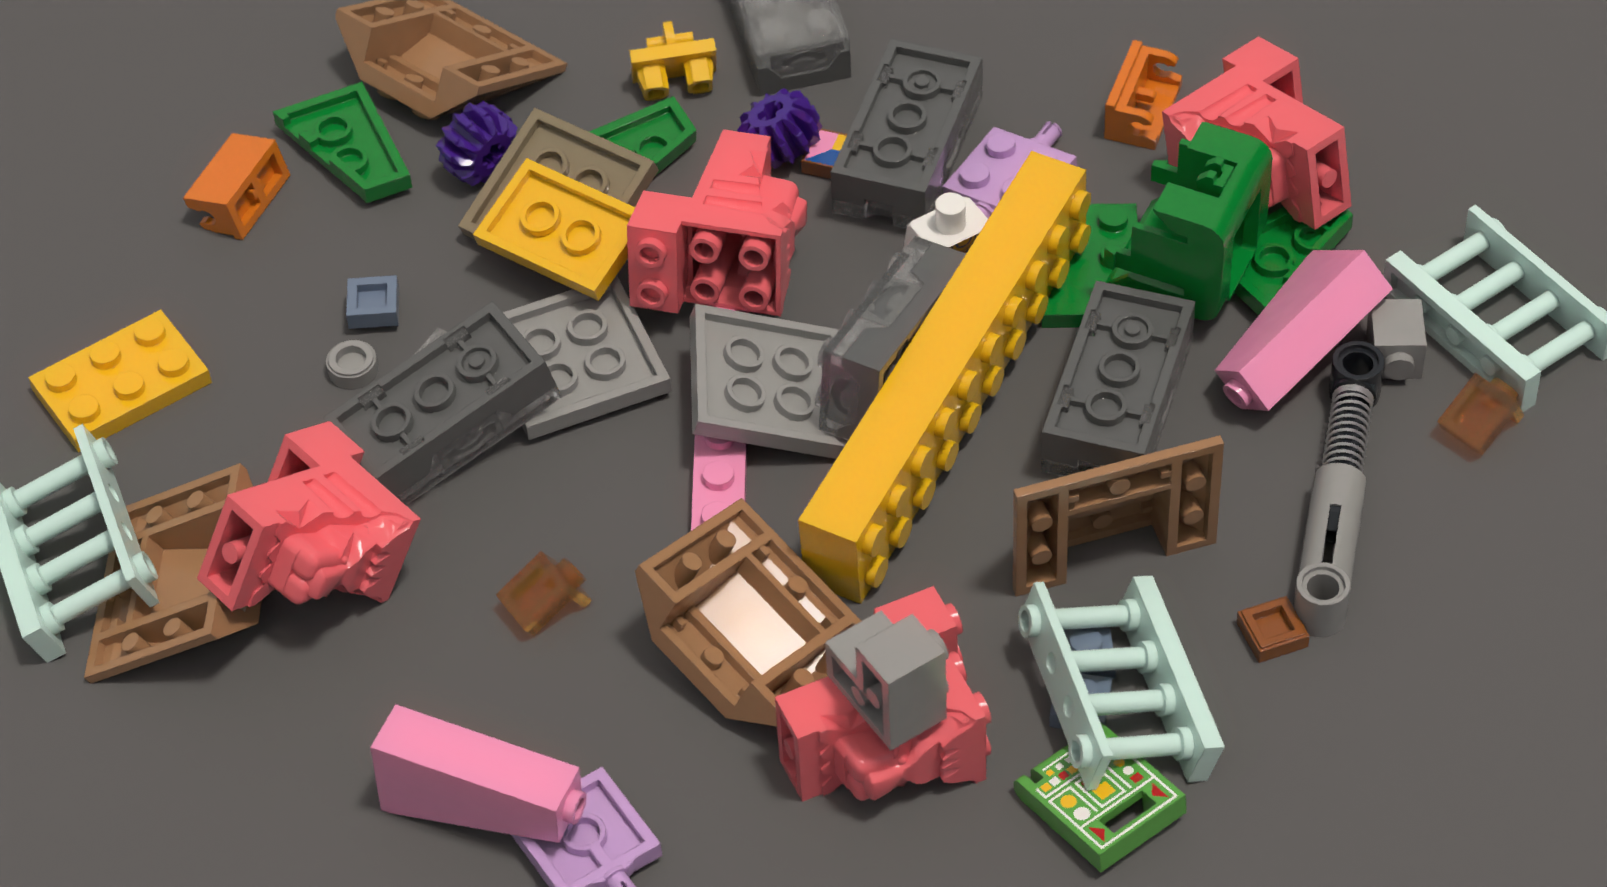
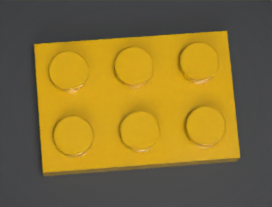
M526 158L475 230L473 236L478 245L599 301L628 259L627 224L635 207Z
M161 309L28 377L32 391L78 453L81 450L73 428L83 424L96 440L101 437L106 439L212 383L208 368Z

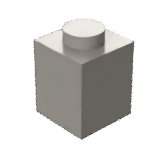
M1382 299L1368 313L1366 328L1367 343L1377 347L1384 356L1382 379H1422L1427 347L1422 299Z

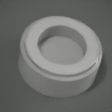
M348 340L335 345L326 357L330 380L333 384L343 389L352 390L365 387L378 374L375 350L364 341Z

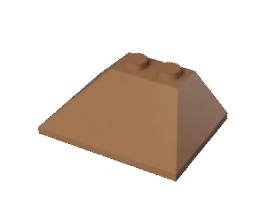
M372 0L337 8L335 19L359 78L377 88V92L381 96L402 102L412 108V112L415 115L424 119L434 120L442 115L461 111L468 103L477 105L482 101H488L563 73L567 67L566 62L452 0Z
M1221 436L1207 438L1014 489L1013 591L1016 597L1030 593L1034 582H1044L1046 588L1066 584L1067 547L1145 526H1153L1166 556L1215 544L1217 540L1224 442Z
M241 463L126 506L141 551L148 555L157 571L158 579L152 583L159 603L150 608L132 588H129L98 605L84 679L90 684L258 624L262 600L255 606H246L231 611L197 579L227 495L253 487L248 471ZM115 550L108 553L104 577L121 569Z
M740 498L645 560L635 570L652 641L727 719L777 727L775 697L827 677L825 642L861 622L847 605L743 498Z

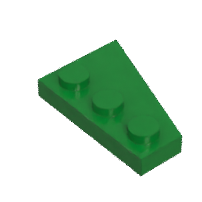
M363 82L272 111L277 127L366 203L413 188L410 173Z
M674 96L589 131L653 160L659 169L657 174L694 144L697 135V129Z
M1137 203L1090 204L1086 213V224L1091 226L1089 241L1081 254L1075 253L1072 257L1069 272L1060 289L1053 287L1048 299L1046 312L1042 318V328L1080 327L1095 282H1106L1112 272V269L1104 264V248L1107 243L1123 248L1126 247L1132 236V226L1134 222H1138Z
M1285 207L1267 215V223L1258 239L1255 254L1234 293L1257 315H1260L1302 261L1313 250H1332L1352 229L1353 214L1347 209L1316 230L1303 222L1295 221Z

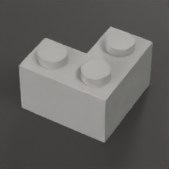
M881 610L825 642L828 677L890 751L947 718L946 693L949 692V685L946 679V660L949 657L948 650L941 636L933 629L927 631L913 614L893 624Z

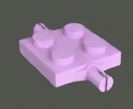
M1051 121L1046 122L1037 135L1030 139L993 127L942 186L943 194L952 192L962 197L970 198L989 219L1031 151L1077 166V157L1051 147L1062 136L1061 128L1056 123L1052 125Z
M603 767L581 778L582 792H585L587 795L583 814L576 825L569 823L559 843L511 835L549 887H636L629 876L636 870L662 856L661 843Z

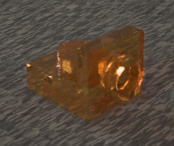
M1474 373L1437 422L1443 430L1482 456L1511 419L1518 424L1524 417V414L1516 400L1519 394L1511 386L1497 377H1494L1489 382L1477 373Z
M540 551L496 594L521 627L533 636L571 600H574L584 608L592 601L581 587L586 581L583 574L565 557L558 563L543 551Z

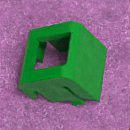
M1201 122L1191 141L1182 138L1179 142L1178 167L1169 165L1168 160H1154L1151 166V181L1166 186L1160 197L1150 202L1140 222H1134L1132 236L1125 248L1110 243L1106 244L1104 248V264L1112 269L1106 283L1195 301V319L1212 320L1219 314L1225 300L1229 301L1255 254L1258 239L1267 223L1273 161L1272 152L1269 147L1253 136L1208 122Z

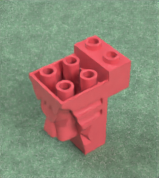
M1258 36L1222 58L1223 74L1162 111L1169 165L1178 167L1179 142L1181 139L1191 141L1201 122H1208L1253 136L1269 147L1272 152L1273 161L1268 208L1281 202L1295 221L1303 222L1316 230L1352 206L1344 126L1303 104L1299 58Z
M723 129L692 198L643 190L627 224L629 301L631 307L678 314L683 302L781 317L791 276V269L788 267L795 250V236L807 223V201L799 197V190L794 182L771 177V136Z
M327 421L285 434L268 482L227 495L197 579L231 611L246 606H255L274 589L294 604H302L312 598L317 600L323 596L327 597L334 589L343 593L349 592L365 595L382 603L389 600L421 518L360 465L365 451L331 421Z
M934 586L874 609V614L882 610L893 624L913 614L927 631L933 629L941 636L949 654L946 660V679L949 685V692L946 693L947 718L890 751L828 676L776 696L775 708L779 758L802 802L821 794L823 796L830 794L842 783L851 791L856 799L864 801L870 798L875 801L897 786L903 787L907 781L915 784H924L937 777H941L943 783L964 781L979 783L986 780V756L991 755V746L986 735V725L991 723L990 710L983 695L980 692L972 693L966 683L967 675L963 665V657L958 646V635L963 633L959 614L952 603L944 604Z

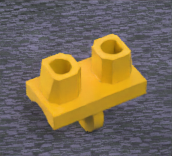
M672 21L662 22L663 36L646 38L647 48L630 50L633 83H639L646 101L664 99L669 96L667 78L685 76L688 93L699 94L710 92L713 89V71H716V46L714 38L694 41L692 31L674 34Z

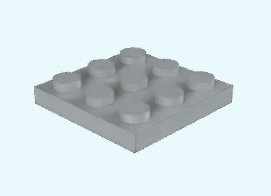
M617 275L599 301L572 289L503 312L546 362L557 385L516 413L528 440L672 392L670 376L634 307L630 306L629 298Z
M701 304L694 305L690 314L692 434L837 459L847 440L837 436L838 427L844 423L829 418L832 361L835 359L842 362L841 330Z

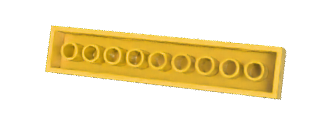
M1034 151L1030 152L798 519L802 560L836 595L861 604L871 587L877 588L880 586L888 569L889 557L896 547L901 549L907 542L911 533L914 516L919 508L925 510L929 506L939 475L943 470L948 472L954 465L961 439L965 433L971 434L977 427L983 403L988 395L994 397L999 391L1004 378V369L1010 359L1017 360L1021 355L1026 342V333L1032 323L1039 324L1047 309L1048 297L1053 287L1057 289L1062 287L1067 278L1072 257L1075 253L1081 254L1086 248L1091 234V226L1086 224V213L1091 202V193L1086 191V169Z

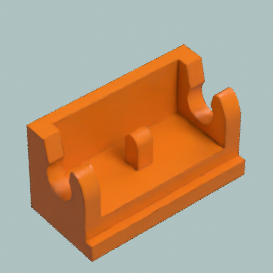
M1132 41L1105 104L1104 139L1152 150L1156 149L1164 130L1162 111L1175 103L1182 86V75L1172 71L1161 70L1156 64L1162 63L1167 66H1176L1179 58L1175 54L1166 50L1144 46L1142 41Z
M232 133L183 199L187 208L199 212L205 211L214 217L205 216L199 223L201 227L216 233L233 235L235 239L243 240L291 174L275 139Z

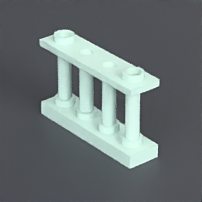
M1476 204L1468 209L1464 240L1423 266L1416 264L1401 250L1385 260L1384 277L1393 288L1385 297L1388 299H1422L1425 332L1519 414L1535 405L1541 371L1572 351L1584 345L1602 361L1607 359V311L1602 307L1596 306L1510 234L1500 221L1491 218ZM1477 255L1496 270L1458 295L1450 293L1437 282L1438 279ZM1511 285H1514L1531 300L1493 325L1485 323L1471 311ZM1547 314L1567 330L1528 356L1518 352L1506 341Z
M83 424L73 428L82 453L81 455L17 490L12 486L6 489L0 483V570L22 638L47 663L66 654L60 632L65 630L64 624L125 590L132 588L150 608L159 603L152 583L158 579L157 571L148 555L141 551L112 467L118 464L117 457L104 437L96 440ZM89 474L95 492L29 528L24 524L22 516L27 514V507ZM102 512L108 530L42 566L36 562L34 554L40 551L39 545ZM115 550L121 569L55 605L49 602L47 593L52 590L51 584Z
M1153 575L1134 576L1118 605L1054 608L1045 583L1034 582L1025 604L1019 609V630L1021 635L1028 639L1067 739L1071 764L1079 770L1086 790H1097L1111 760L1173 756L1175 760L1179 761L1187 782L1207 781L1225 746ZM1119 626L1122 631L1126 632L1131 647L1072 651L1064 630ZM1137 669L1139 673L1143 674L1149 690L1089 694L1080 672ZM1155 712L1158 717H1161L1167 734L1106 738L1098 716Z

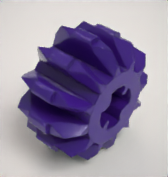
M783 88L776 95L772 96L766 93L763 100L750 103L751 110L739 117L741 125L737 129L738 132L771 136V166L774 169L779 168L787 161L794 164L796 157L808 155L810 153L809 146L820 141L818 133L822 128L819 121L820 116L814 105H811L808 98L804 97L800 90L789 92L786 88Z
M485 101L477 105L468 103L463 113H453V121L449 126L441 128L445 136L436 144L440 151L438 160L449 173L456 176L462 182H466L471 186L476 185L480 181L486 183L516 137L518 127L508 115L492 104L490 105Z

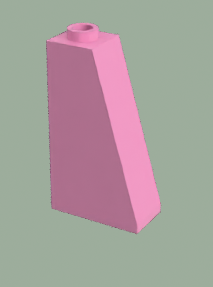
M1313 250L1302 261L1214 370L1225 384L1223 386L1225 395L1234 405L1241 409L1269 411L1393 290L1365 250Z
M396 704L370 747L380 808L382 811L391 814L559 843L569 823L573 825L578 823L586 805L587 795L581 789L580 767Z

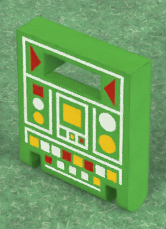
M1101 723L1106 738L1118 737ZM1066 745L1032 768L1030 771L1031 779L1026 775H1022L1013 782L1014 790L1019 799L1100 872L1106 870L1187 813L1186 795L1144 758L1111 760L1097 790H1086L1079 770L1071 764L1068 751L1069 745ZM1143 798L1144 812L1121 829L1113 833L1104 825L1136 801Z

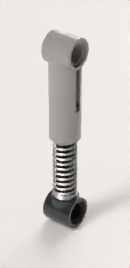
M1364 341L1344 343L1335 350L1332 357L1329 396L1332 403L1326 433L1327 437L1325 439V451L1323 453L1322 466L1316 470L1313 479L1293 606L1308 634L1314 637H1329L1337 634L1344 627L1347 620L1367 485L1366 477L1362 473V467L1364 465L1367 438L1369 436L1371 410L1380 398L1384 370V356L1381 351L1371 343ZM1326 543L1335 544L1332 564L1323 562Z

